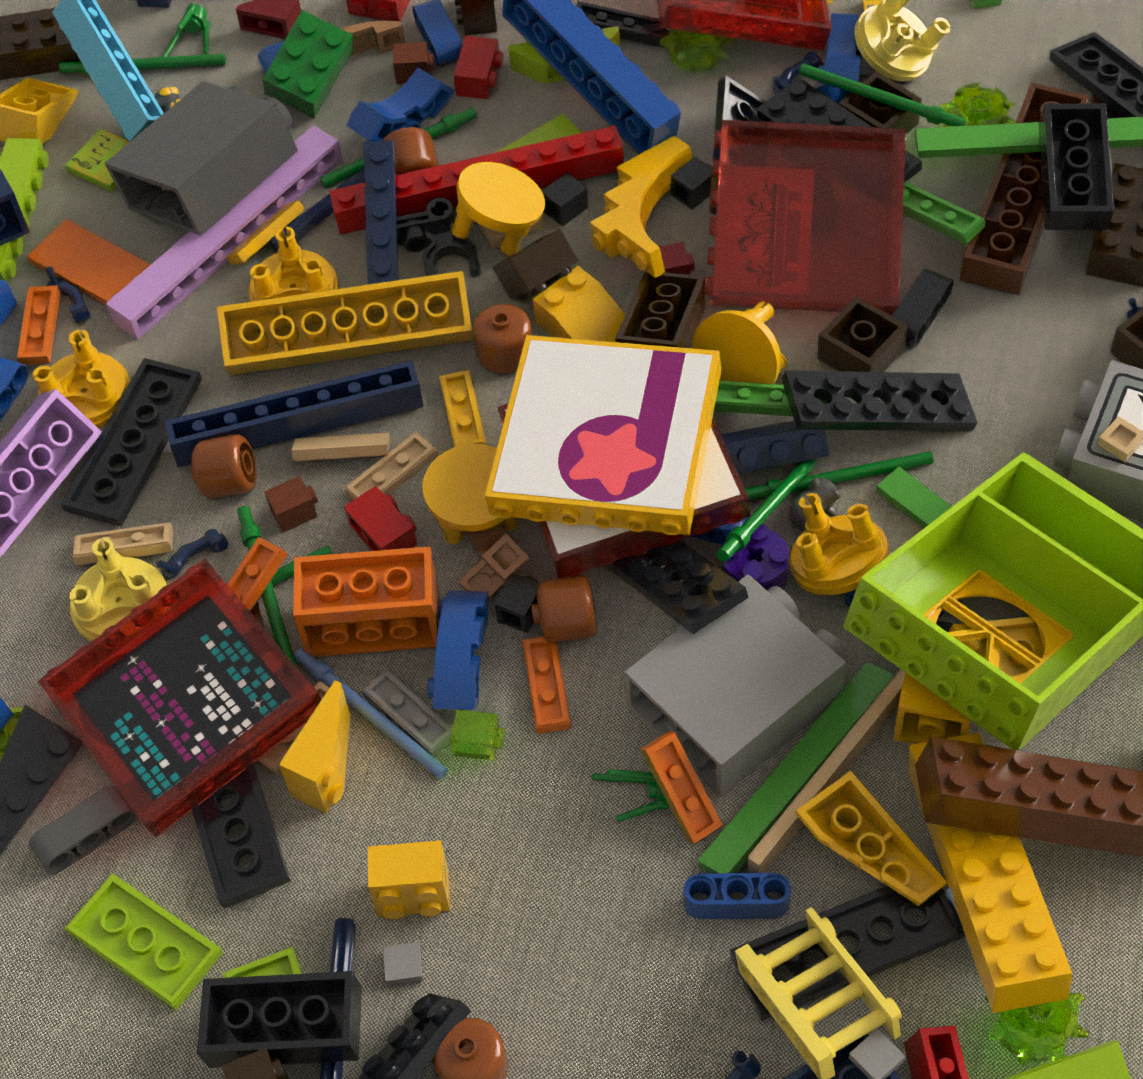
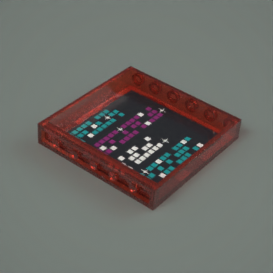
M206 559L190 567L181 577L170 585L161 588L155 596L144 604L135 607L129 615L115 625L105 629L99 637L88 645L79 648L73 656L59 666L49 670L43 678L37 681L155 838L306 724L322 700L314 687Z

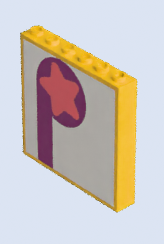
M526 335L485 492L489 514L503 519L514 517L529 519L534 522L554 521L562 522L566 525H594L603 529L614 527L629 529L634 532L654 531L663 532L667 535H690L721 376L720 351Z

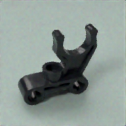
M445 198L431 200L424 212L397 217L398 245H403L404 249L408 252H419L425 249L422 260L426 276L438 275L434 267L439 259L447 255L457 254L468 260L470 275L472 277H479L481 275V268L477 259L476 246L468 238L461 239L452 234L451 228L455 222L453 206Z

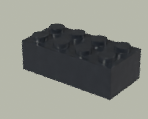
M1106 103L1044 104L1038 126L1045 230H1107L1114 213Z
M353 971L203 979L197 1054L208 1068H221L224 1064L267 1048L272 1060L279 1057L281 1064L359 1061L362 987Z

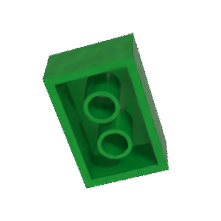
M302 10L263 78L264 94L315 119L353 51V35Z

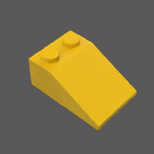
M27 77L0 93V141L5 142L6 138L40 139L42 144L51 139L76 99L78 90Z
M578 265L572 269L571 273L560 278L533 299L535 323L552 337L615 342L616 335L626 315L603 286Z
M334 680L279 764L290 796L324 813L328 812L332 804L339 802L345 789L351 715L342 684L339 681Z

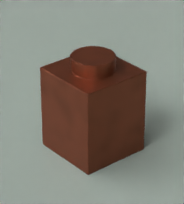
M427 42L393 44V67L396 84H405L417 67L430 74V70H435L434 54L428 53Z
M300 476L264 491L269 509L282 533L317 517L314 504L319 501L311 485L307 487L304 485Z

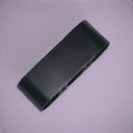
M924 268L892 315L895 319L908 325L907 345L914 348L917 347L949 298L954 285L953 279L927 268Z

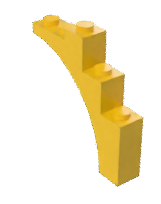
M672 136L617 166L618 186L603 194L606 207H604L605 214L590 222L593 234L591 235V241L597 251L604 252L611 259L619 254L624 258L628 257L636 263L640 270H645L654 278L665 273L660 247L646 234V223L653 207L671 188V175L693 158L691 147L688 144Z

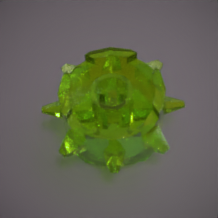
M689 5L687 9L675 15L672 24L663 22L662 25L670 33L668 36L660 39L659 43L666 47V50L668 49L671 54L670 60L678 67L694 72L695 68H707V71H710L718 65L720 57L725 59L731 58L723 51L725 45L733 42V38L693 32ZM720 16L724 27H727V20Z
M981 83L967 84L957 89L951 102L939 105V107L945 108V112L965 118L964 126L1016 123L1015 120L1008 116L1009 109L1015 105L1014 102H1009L1006 94L999 88L995 87L994 91L989 87L981 88Z
M1069 992V999L996 1012L995 1026L988 1032V1036L990 1039H998L1003 1047L1018 1056V1063L1021 1065H1025L1028 1060L1049 1062L1065 1057L1064 1050L1071 1037L1088 1038L1089 1032L1077 1024L1079 1005L1085 1000V996L1083 993ZM1037 1014L1041 1019H1036L1032 1015Z

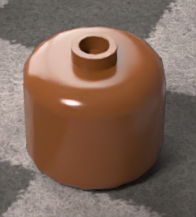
M401 128L386 135L382 140L394 141L396 175L439 166L433 140L430 134L422 128Z
M496 304L479 313L474 321L473 338L475 353L480 364L490 371L511 373L518 369L526 335H532L531 322L527 314L519 307L509 304Z
M228 435L202 440L194 447L190 472L197 488L205 498L221 499L250 493L254 489L257 481L256 459L251 445L242 435Z
M575 575L549 579L538 584L537 604H532L534 624L541 623L544 638L548 642L559 643L590 638L597 633L592 589L587 576Z
M466 1017L456 1024L441 1042L436 1055L432 1058L438 1079H506L508 1059L501 1035L490 1023L480 1018Z

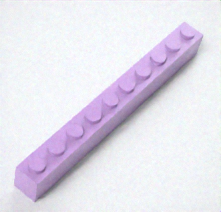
M314 125L301 134L294 141L298 151L203 235L200 236L188 232L140 275H137L119 293L115 294L106 303L112 322L137 340L141 338L228 261L225 256L286 203L298 200L320 181V177L326 175L342 161L339 141Z

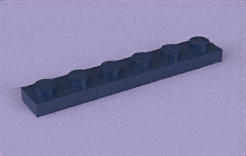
M393 140L364 142L367 283L369 285L399 280L395 145Z

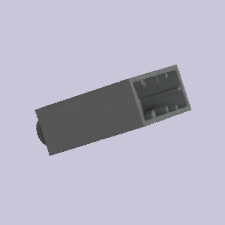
M202 81L104 164L130 210L201 236L294 155L298 149L288 129L292 125V117L280 101L272 97L264 100L247 95L243 90L235 86L227 89Z

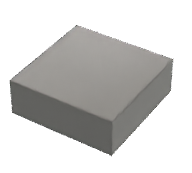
M419 942L383 946L384 972L387 986L424 981Z
M878 1028L849 1053V1059L869 1079H886L906 1058Z

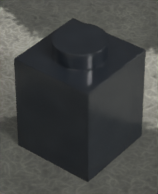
M696 156L671 175V196L691 210L696 208L710 196L712 166L704 163Z
M565 173L542 190L545 199L543 212L562 227L588 209V190L586 185L568 173Z
M511 574L494 604L499 623L526 633L529 632L534 623L532 604H537V587L539 582L535 578Z

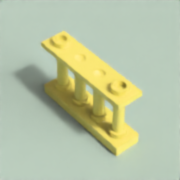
M811 907L805 910L808 923L807 932L765 956L763 954L756 955L748 944L735 950L739 973L819 1079H830L835 1076L833 1058L836 1057L835 1052L881 1025L885 1027L894 1040L901 1036L899 1019L902 1018V1014L895 1001L891 997L885 998L836 938V932L831 922L826 917L821 919ZM817 943L828 956L825 960L785 983L782 980L777 982L771 975L773 973L772 969ZM837 970L850 983L807 1010L804 1008L798 1010L792 1002V996ZM859 997L862 998L872 1011L828 1038L825 1036L819 1038L813 1030L816 1022Z

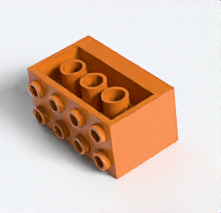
M431 546L294 557L293 617L305 653L313 657L436 647L440 621L438 617L440 598Z

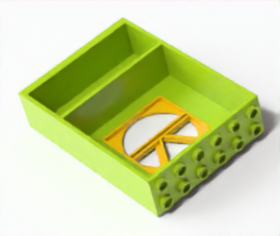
M1022 452L865 573L859 580L843 628L1009 748L1020 751L1143 636V529L1027 453ZM967 597H991L1006 601L1023 610L1035 621L1042 632L1045 644L1042 659L957 600ZM942 610H946L971 629L946 632L936 623ZM987 639L985 659L962 642ZM1000 649L1026 666L1029 671L1016 676H1009L999 669Z

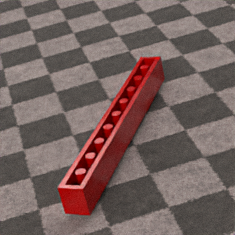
M616 125L396 175L397 217L424 212L428 203L435 198L449 200L453 209H456L459 203L456 186L460 174L465 168L476 163L494 162L515 168L531 178L540 189L546 188L565 173L570 174L576 180H583L617 172V166L624 163L623 146ZM365 182L329 190L340 235L365 230Z

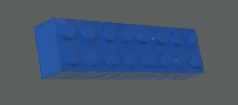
M503 0L502 16L610 126L616 125L619 135L638 154L645 152L672 136L677 137L681 117L678 105L674 101H670L660 91L658 85L655 82H651L641 72L639 66L636 63H632L623 54L620 47L613 44L604 35L601 28L594 25L585 16L580 7H576L570 0Z

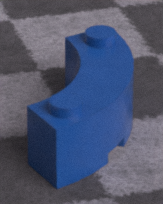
M831 13V22L825 21L824 39H829L825 66L819 65V69L859 82L861 56L856 55H861L855 41L854 30L860 15ZM823 83V87L837 88V87H834V86H831V85H828V84Z
M417 67L405 85L392 96L375 103H367L360 100L357 107L351 112L350 119L345 126L370 142L382 141L386 135L395 130L407 127L421 128L420 124L429 116L434 119L445 107L455 90Z
M449 590L445 599H439L438 617L440 621L436 643L434 678H428L427 697L433 698V709L475 710L479 704L481 657L475 656V650L480 649L488 626L489 591Z

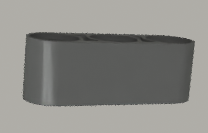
M116 786L106 787L37 831L30 838L29 847L48 874L59 873L127 829L134 822L136 813Z

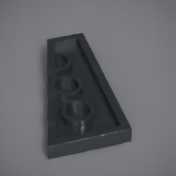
M26 704L23 707L0 762V857L83 744L82 740Z

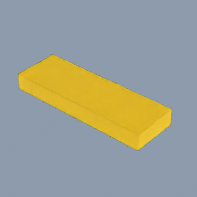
M299 200L286 203L225 256L231 265L245 263L275 236L279 228L286 227L302 213L304 206Z
M466 370L439 376L454 447L465 444H486L470 371Z

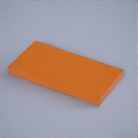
M65 219L27 256L30 264L45 272L46 267H53L56 278H62L75 285L82 293L104 305L151 265L68 219Z

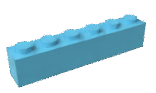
M61 0L52 13L59 23L60 29L71 43L72 49L83 63L85 71L96 85L97 91L103 97L111 114L123 130L124 136L130 142L162 116L164 112L96 0Z

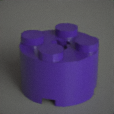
M761 524L750 536V542L741 551H736L728 561H721V570L738 582L749 574L766 590L772 586H778L783 590L785 588L788 578L789 549L784 539L775 531L768 529L764 524Z

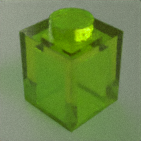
M457 709L450 739L453 755L495 761L497 748H503L505 739V728L500 727L498 714Z

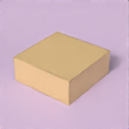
M1118 416L1099 436L1097 445L1126 462L1143 444V431Z

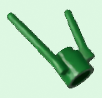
M193 3L187 7L184 17L177 26L178 30L161 57H168L184 30L190 33H197L203 30V54L208 55L211 23L206 20L208 15L205 8Z
M609 769L606 774L594 773L592 775L593 780L646 783L648 799L654 798L655 802L617 815L615 818L617 822L655 810L669 809V804L651 772Z

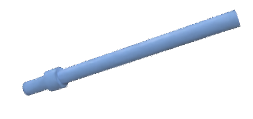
M299 648L294 653V659L310 672L309 676L317 683L321 681L329 688L334 680L341 682L346 701L352 708L437 779L440 780L446 775L448 768L333 674L334 670L324 661H317L313 656L305 653L303 648Z

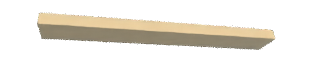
M902 669L891 679L748 856V873L766 872L804 824L795 814V811L840 779L899 705L905 675Z

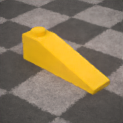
M849 771L795 811V814L819 842L918 906L948 883L852 771Z

